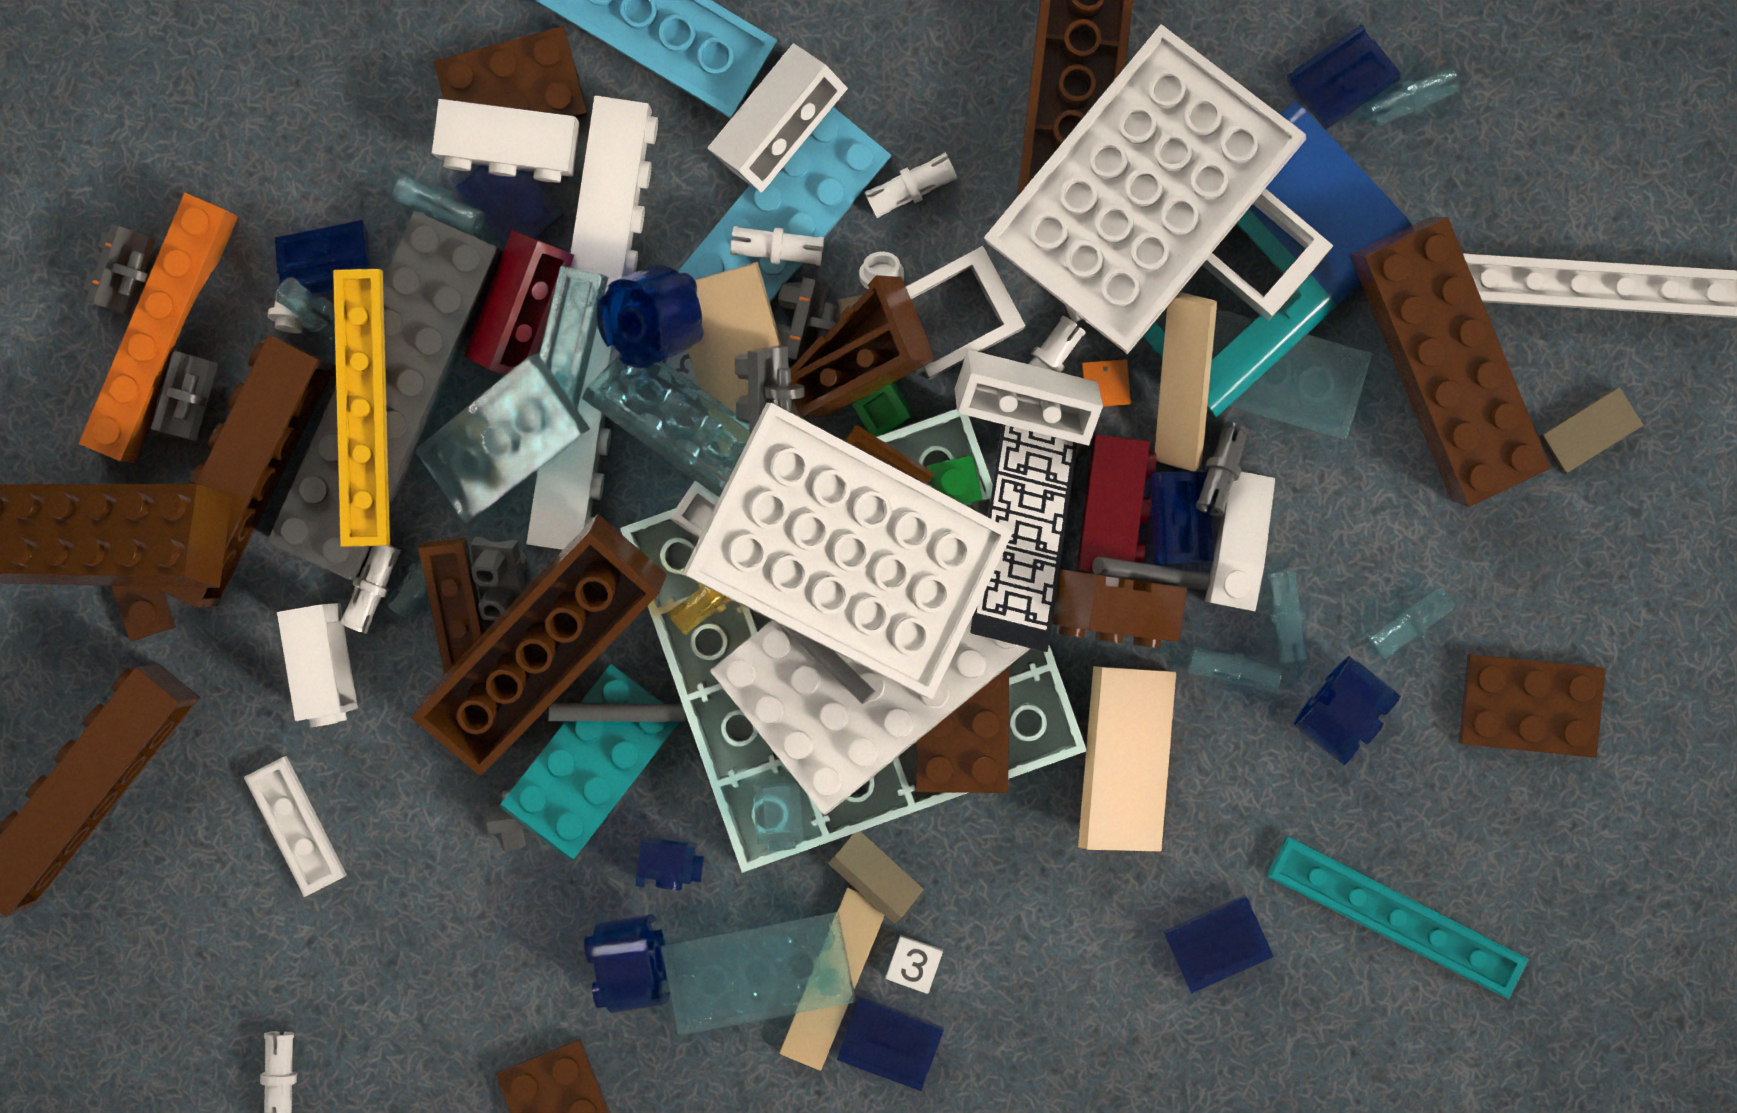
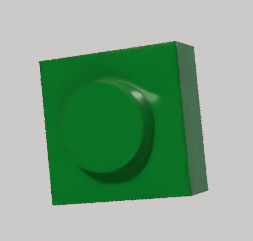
M895 382L852 403L869 433L875 437L893 432L916 416Z
M972 455L927 465V468L934 472L930 480L933 489L962 504L983 499Z

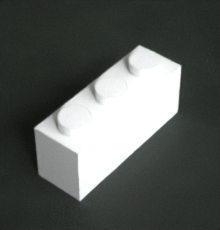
M793 43L712 141L708 149L729 170L762 193L848 88L826 64Z
M439 99L432 154L439 160H444L443 167L449 169L471 171V164L489 166L488 173L515 177L516 170L534 172L533 178L536 180L560 183L561 175L570 177L574 175L580 122L575 116Z
M969 349L967 350L955 386L957 412L960 414L1088 446L1103 408L1098 382Z

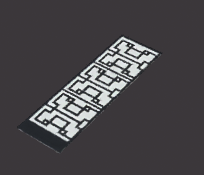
M1002 424L988 518L1013 530V533L972 616L971 634L1048 652L1077 450L1076 442Z

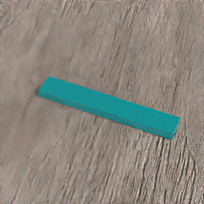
M1287 835L1266 874L1267 877L1507 999L1510 998L1529 961L1525 956Z

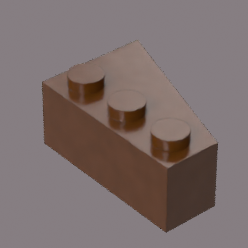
M876 275L867 285L869 289L853 306H847L839 315L841 319L825 336H820L790 368L791 384L804 386V397L793 399L800 417H827L936 360L902 277Z
M1060 569L1052 624L1058 625L1057 634L1084 638L1085 630L1096 632V640L1122 643L1123 635L1134 636L1133 645L1160 648L1161 640L1179 642L1187 588Z

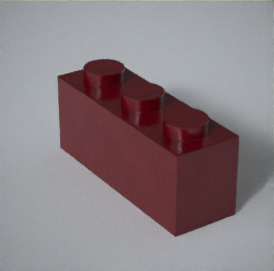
M511 230L464 357L489 370L526 382L575 255L544 241Z
M1102 435L1093 436L1076 570L1093 572L1092 564L1096 557L1143 563L1145 542L1138 541L1140 523H1148L1151 504L1150 497H1143L1145 479H1153L1156 466V453L1149 452V441Z

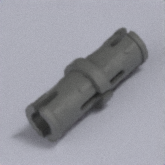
M1232 422L1222 424L1214 456L1208 458L1205 466V471L1208 474L1199 500L1196 503L1197 509L1206 513L1212 497H1215L1210 515L1213 516L1224 515L1232 483L1239 479L1242 470L1239 462L1246 441L1250 436V431L1241 425L1233 442L1231 439L1236 423Z

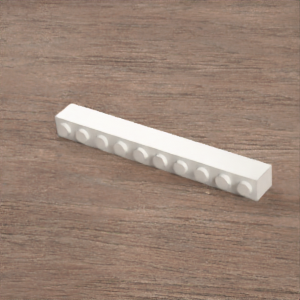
M594 96L571 253L575 256L566 280L528 531V545L564 550L593 519L591 517L593 499L601 500L604 474L597 473L600 455H608L611 440V429L604 428L606 411H614L616 406L618 385L611 384L613 366L621 367L625 345L624 340L618 339L620 321L628 322L631 308V295H624L627 277H635L638 261V251L631 250L633 233H641L645 214V207L638 206L640 188L648 189L651 176V162L645 161L647 143L655 144L658 130V117L651 116L652 109L648 103Z

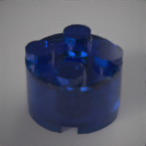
M664 265L650 266L612 281L607 286L609 288L605 295L599 297L596 307V319L601 338L607 347L613 345L622 355L618 359L627 366L633 368L650 367L690 349L694 344L702 340L704 331L702 327L701 306L697 297V284L688 273H679L675 269Z
M1350 656L1344 658L1325 678L1327 682L1315 697L1311 696L1294 720V725L1300 729V732L1343 766L1358 751L1360 747L1358 742L1360 740L1367 745L1375 738L1384 725L1378 717L1381 714L1383 716L1387 715L1401 697L1398 692Z
M648 914L598 923L595 926L593 935L585 936V956L588 963H594L596 981L592 983V996L598 1009L606 1007L610 1013H617L668 1003L670 991L662 993V981L671 980L670 963L662 929L653 931L651 923L657 921L655 915Z

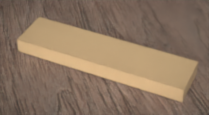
M1179 292L1167 306L1155 453L1157 462L1196 472L1202 466L1217 301Z
M848 886L779 1053L820 1071L825 1063L885 916L855 888Z

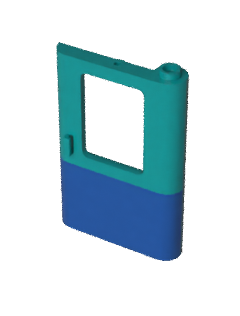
M1291 102L1279 114L1304 132L1306 140L1266 189L1329 241L1333 247L1269 322L1260 315L1212 360L1207 409L1215 418L1361 285L1349 254L1412 226L1400 209L1324 128L1296 102ZM1253 204L1236 223L1283 275L1306 249ZM1154 322L1142 336V339L1163 360L1165 332Z

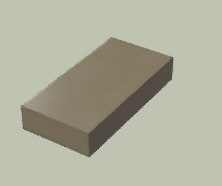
M1618 387L1544 432L1540 437L1564 474L1644 425L1621 388Z
M861 831L853 833L828 862L832 868L894 924L904 916L924 890Z

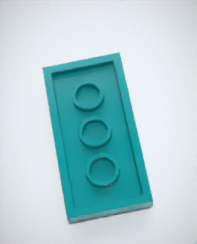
M612 664L609 665L580 702L664 704ZM565 721L505 797L499 808L570 862H573L680 722Z

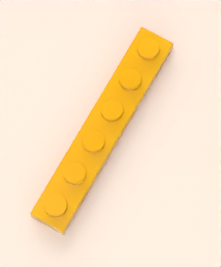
M333 270L341 547L390 546L383 270Z

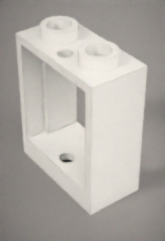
M1265 188L1253 205L1306 248L1304 252L1264 297L1213 253L1210 254L1202 266L1269 322L1329 253L1333 245Z
M983 246L906 286L910 298L913 299L971 268L1001 326L937 361L915 371L916 375L924 371L930 380L962 363L968 349L982 352L1025 328L1026 325Z
M340 603L321 604L277 612L295 721L309 719L310 727H317L347 720L346 712L358 709L345 629L344 625L340 624L342 619Z

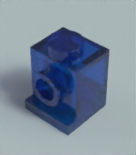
M644 837L640 846L635 886L645 887L648 879L656 880V887L669 890H682L683 883H701L705 856L697 855L698 844Z

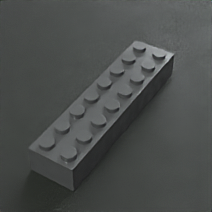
M415 210L383 279L389 512L492 283L503 251L498 247ZM335 387L267 543L348 580H355L357 576H360L372 546L341 547L337 389Z

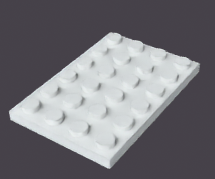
M1161 24L985 235L984 239L1000 254L1128 354L1304 143L1306 134Z
M766 403L682 574L926 698L933 699L1011 538L1013 530L773 403Z
M971 618L933 699L926 698L837 653L876 691L865 704H862L778 622L771 620L712 668L710 672L820 811L827 815L1030 648L971 634Z

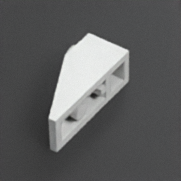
M1241 472L1239 479L1233 481L1224 515L1221 516L1210 572V584L1207 588L1205 602L1256 611L1265 564L1275 478Z

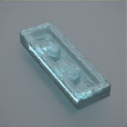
M564 266L560 267L530 400L578 410L609 277L594 272Z

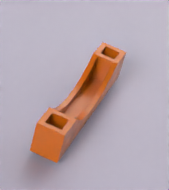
M184 192L79 441L80 445L120 462L135 463L153 421L160 386L177 338L201 289L219 263L239 216Z

